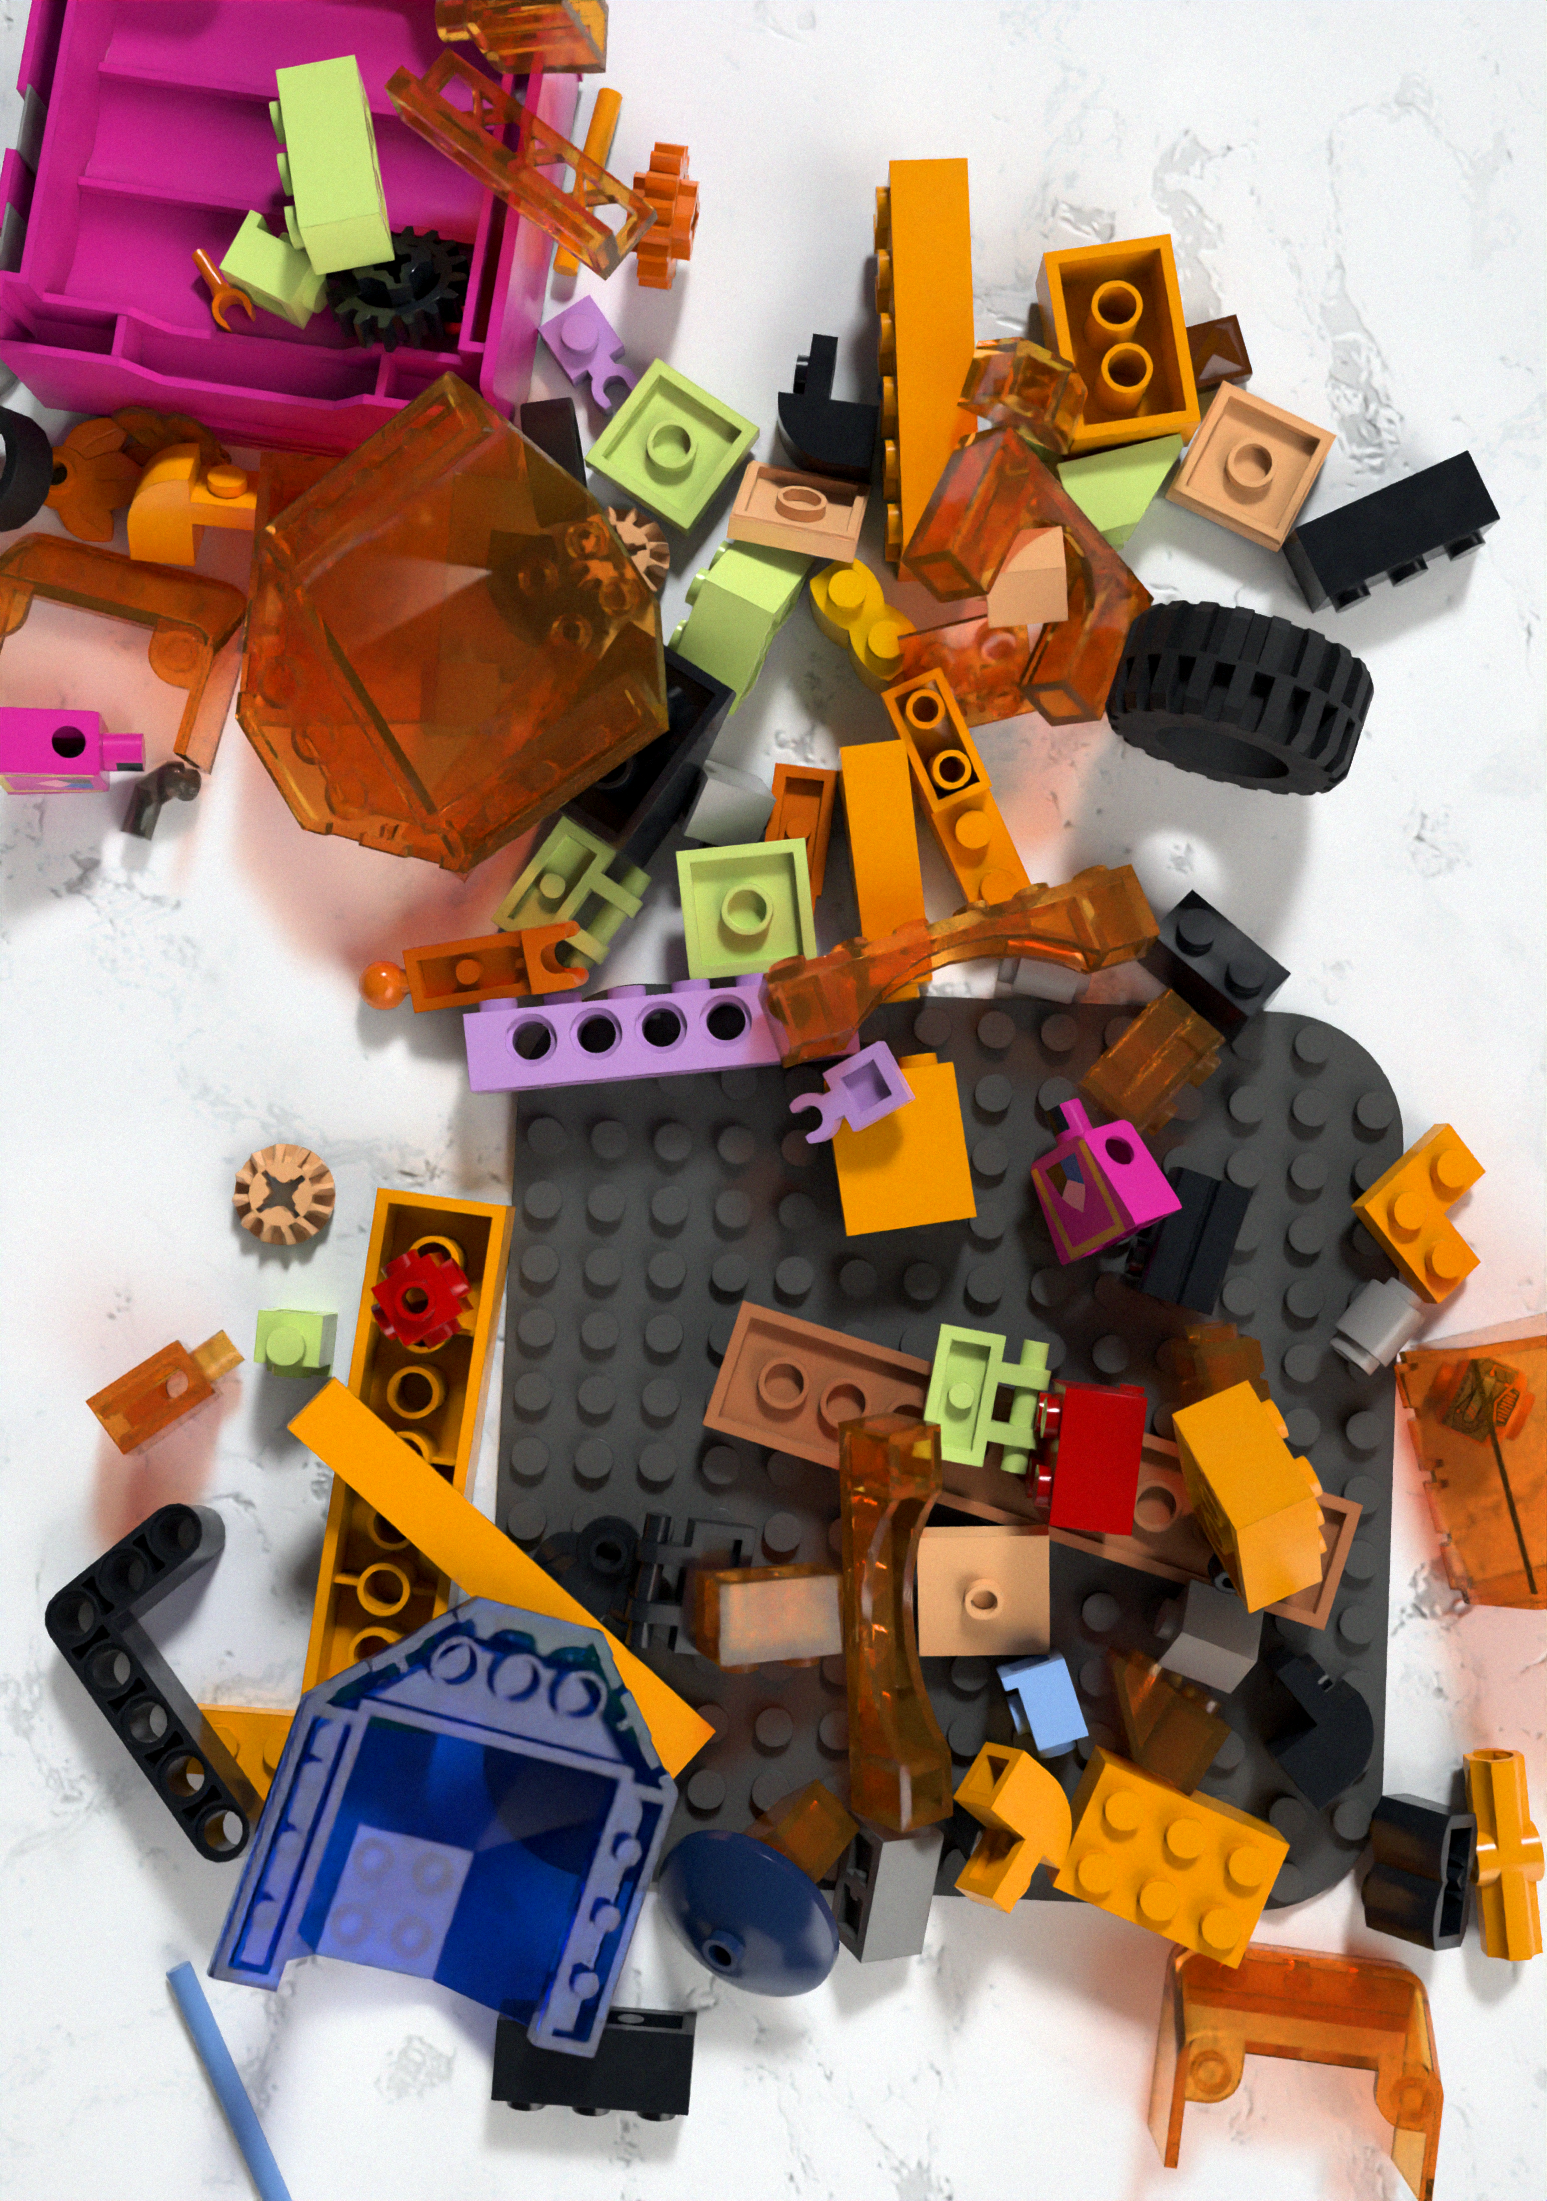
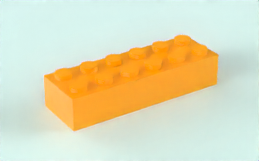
M968 158L890 160L887 186H876L875 214H873L874 254H878V276H875L876 315H880V337L877 339L878 377H882V399H880L879 403L880 438H892V440H885L882 498L883 500H894V504H887V523H884L885 562H896L897 582L971 580V562L977 561L982 546Z

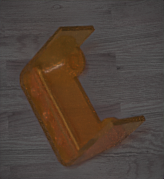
M28 533L14 541L0 554V655L5 638L16 633L25 624L33 599L153 631L148 648V659L152 670L166 684L190 691L172 752L198 772L211 775L254 625V611L247 597L236 586L225 581L154 562L130 560L128 555L46 533Z
M1249 1941L1236 1970L1179 1943L1173 1946L1166 1964L1147 2121L1148 2129L1164 2167L1177 2169L1185 2101L1212 2104L1229 2098L1235 2093L1241 2083L1245 2054L1375 2071L1373 2085L1375 2104L1385 2120L1394 2126L1390 2158L1418 2201H1432L1444 2092L1428 1991L1422 1980L1410 1967L1394 1960Z

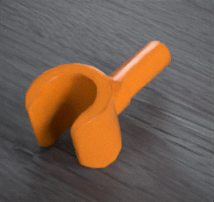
M196 250L192 254L191 259L211 290L210 292L214 298L212 313L220 328L224 332L233 333L224 319V313L229 306L234 304L244 306L252 321L255 322L256 312L249 298L244 292L230 288L228 283L223 280L206 250Z

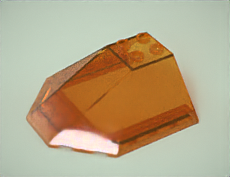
M453 371L445 372L260 529L257 536H255L253 559L260 561L256 599H248L242 653L249 654L246 690L238 692L235 719L302 830L323 836L336 835L359 842L358 845L402 858H418L439 864L441 869L466 874L669 730L660 604L594 495Z

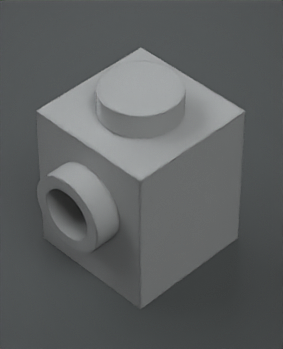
M1191 1578L1175 1600L1167 1598L1158 1612L1154 1626V1635L1161 1638L1157 1665L1231 1694L1257 1662L1264 1607L1249 1614L1239 1597L1221 1593L1214 1587Z

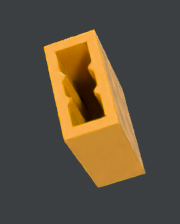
M924 1053L898 1058L899 1068L916 1099L861 1131L853 1132L846 1117L842 1119L839 1131L831 1138L845 1236L977 1217L953 1062L938 1064L936 1053ZM823 1081L824 1094L831 1091L826 1081Z

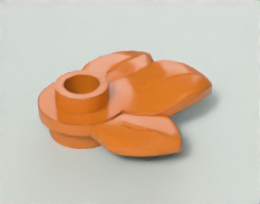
M115 418L87 420L72 429L62 446L51 447L53 451V472L58 468H66L67 477L59 485H50L48 497L43 505L57 510L65 528L83 541L112 542L114 537V518L111 511L132 504L143 470L135 461L121 453L129 435V426L122 420Z

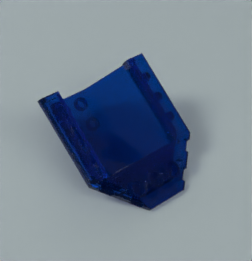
M475 1595L302 1694L206 1971L207 1976L216 1980L276 1992L287 1961L319 1955L433 1980L529 2027L527 2037L536 2047L589 2058L594 2057L679 1794L669 1771L664 1768L651 1741L652 1735L631 1690L626 1688L612 1658L614 1654L604 1633L596 1628Z

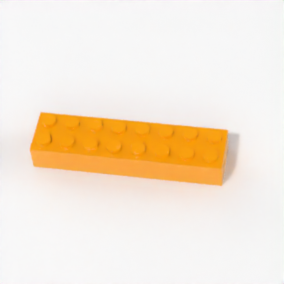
M377 1188L347 1388L472 1503L516 1207L396 1189ZM415 1248L421 1258L428 1253L441 1252L445 1261L454 1258L465 1273L473 1289V1292L468 1294L467 1298L474 1309L458 1318L463 1330L429 1350L423 1340L407 1347L403 1345L399 1337L391 1341L381 1330L371 1310V1306L378 1301L370 1288L386 1279L381 1268ZM413 1287L406 1294V1298L415 1313H421L426 1309L428 1296L423 1289ZM334 1472L298 1713L429 1732L441 1715L460 1586L336 1472Z

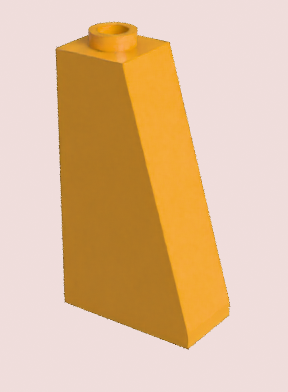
M905 739L840 747L837 779L866 993H881L882 1003H897L919 999V988L929 987L933 977Z

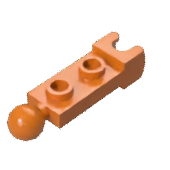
M568 920L403 950L402 955L405 969L390 961L371 963L359 978L358 991L364 1002L378 1010L396 1008L402 1003L407 994H411L414 1013L476 1004L484 1000L512 998L531 994L537 995L572 989L584 985L588 981L589 973L583 967L566 968L555 957L557 943L565 938L576 936L580 931V926L575 920Z

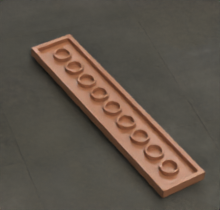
M745 1300L742 1301L702 1425L1006 1526L1048 1525L1034 1509L1032 1498H1026L1025 1496L1026 1474H1018L1000 1469L1005 1444L987 1441L983 1467L916 1454L932 1362ZM1000 1384L997 1385L991 1420L1009 1422L1015 1389ZM1041 1432L1037 1450H1030L1029 1459H1040L1042 1446ZM1144 1432L1131 1536L1048 1525L1049 1540L1184 1585L1192 1578L1214 1587L1211 1583L1207 1566L1210 1557L1215 1551L1188 1503L1176 1442ZM1322 1491V1495L1315 1498L1325 1520V1524L1318 1527L1327 1548V1552L1320 1555L1322 1581L1265 1606L1264 1611L1324 1631L1363 1505Z

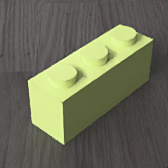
M355 54L275 70L280 100L269 102V108L277 140L280 145L286 144L287 152L277 154V164L286 196L294 195L295 205L284 207L286 224L294 249L306 248L316 276L395 260L371 109Z

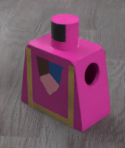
M0 707V785L8 795L107 792L110 790V772H145L146 751L144 734L109 733V729L99 712ZM85 747L80 755L74 758H67L69 752L74 748Z
M1079 1098L1057 1105L1043 1114L1058 1148L1032 1163L1030 1172L1058 1258L1062 1265L1106 1250L1182 1208L1176 1194L1130 1122L1122 1119L1093 1129Z

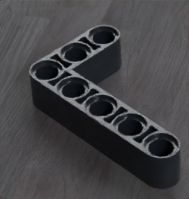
M168 1504L158 1509L58 1591L47 1605L45 1627L50 1638L196 1850L205 1859L215 1863L229 1862L250 1855L265 1845L272 1831V1815L262 1797L138 1622L143 1615L216 1556L221 1550L226 1537L225 1525L221 1516L212 1508L193 1504ZM189 1517L195 1526V1537L189 1548L184 1550L178 1541V1530L181 1523ZM136 1559L142 1563L144 1568V1580L137 1591L131 1587L128 1581L130 1566ZM85 1601L90 1603L94 1618L87 1632L81 1628L78 1616L80 1608ZM121 1652L127 1656L130 1663V1673L123 1685L114 1674V1663ZM157 1704L164 1709L167 1716V1726L161 1737H158L150 1726V1715L152 1709ZM193 1757L201 1763L204 1769V1781L199 1790H195L189 1784L186 1774L188 1763ZM229 1811L238 1816L242 1824V1836L237 1845L227 1839L223 1829V1822Z

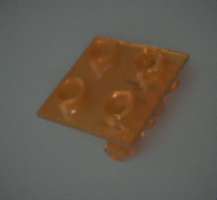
M988 613L897 636L904 682L940 666L967 729L1037 711L1027 625L989 628Z

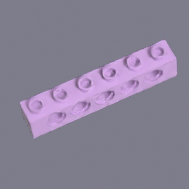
M823 966L799 970V981L774 983L773 973H752L736 976V987L710 989L709 979H692L671 983L672 993L646 996L645 986L633 985L607 989L608 1000L582 1002L581 992H561L544 995V1006L518 1008V999L516 998L480 1001V1012L463 1014L470 1092L484 1095L847 1059L860 1052L853 975L838 977L837 966ZM786 1000H795L802 1003L809 1012L810 1020L808 1025L802 1031L795 1034L781 1032L772 1022V1013L775 1007ZM731 1006L738 1009L744 1015V1030L735 1039L726 1041L717 1039L708 1029L709 1018L718 1008ZM658 1013H670L680 1021L681 1030L678 1038L671 1045L665 1047H657L650 1044L645 1037V1026L648 1020ZM595 1019H606L612 1022L616 1030V1038L613 1045L602 1053L586 1051L581 1040L583 1029L589 1022ZM533 1025L546 1027L551 1036V1045L547 1053L535 1060L523 1058L518 1048V1040L521 1033Z

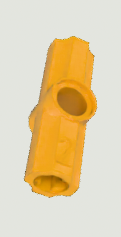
M1499 1748L1474 1749L1471 1753L1463 1754V1770L1468 1811L1476 1814L1478 1828L1476 1855L1469 1880L1475 1886L1481 1951L1487 1957L1501 1958L1507 1961L1532 1960V1957L1536 1954L1543 1953L1536 1881H1541L1544 1877L1545 1862L1540 1835L1535 1824L1530 1821L1524 1755L1518 1750Z

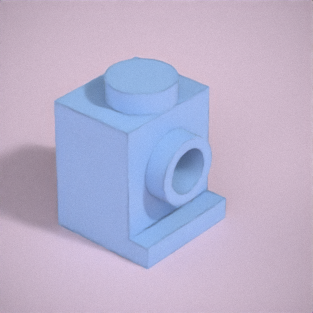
M1057 1646L1050 1648V1654L1028 1655L995 1666L1004 1690L1009 1691L1015 1688L1017 1690V1694L1006 1697L1017 1734L1020 1736L1030 1732L1040 1758H1051L1065 1754L1076 1747V1739L1089 1735L1065 1659Z

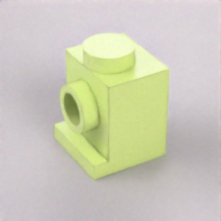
M250 210L219 269L229 286L244 292L252 304L304 330L312 313H320L328 303L325 294L329 291L326 274L316 276L306 248L295 250L288 233L282 232L279 238L274 237L263 215Z
M281 1307L258 1310L253 1362L267 1363V1371H271L274 1376L289 1378H311V1375L332 1376L338 1313Z

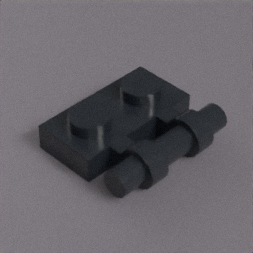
M646 1512L642 1537H635L632 1555L634 1559L638 1560L633 1595H627L624 1604L623 1617L629 1619L625 1644L637 1648H650L654 1624L670 1625L667 1647L674 1653L736 1659L757 1528L750 1524L688 1517L684 1543L668 1541L672 1516L657 1512ZM664 1565L680 1566L675 1601L659 1599Z

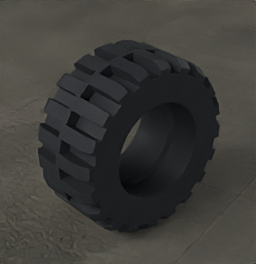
M1186 600L1171 601L1168 605L1163 603L1152 605L1132 622L1105 703V710L1111 729L1116 735H1122L1124 741L1132 747L1145 750V754L1157 760H1164L1174 764L1175 768L1189 773L1195 772L1217 782L1236 784L1240 788L1255 791L1258 789L1268 790L1273 794L1288 795L1289 793H1297L1300 796L1313 795L1316 792L1321 794L1329 792L1346 779L1374 695V685L1366 664L1360 658L1352 657L1351 650L1340 643H1332L1326 640L1324 634L1313 629H1303L1291 624L1292 621L1275 615L1273 617L1255 613L1253 609L1240 606L1230 608L1220 606L1217 602L1201 601L1199 604H1191Z

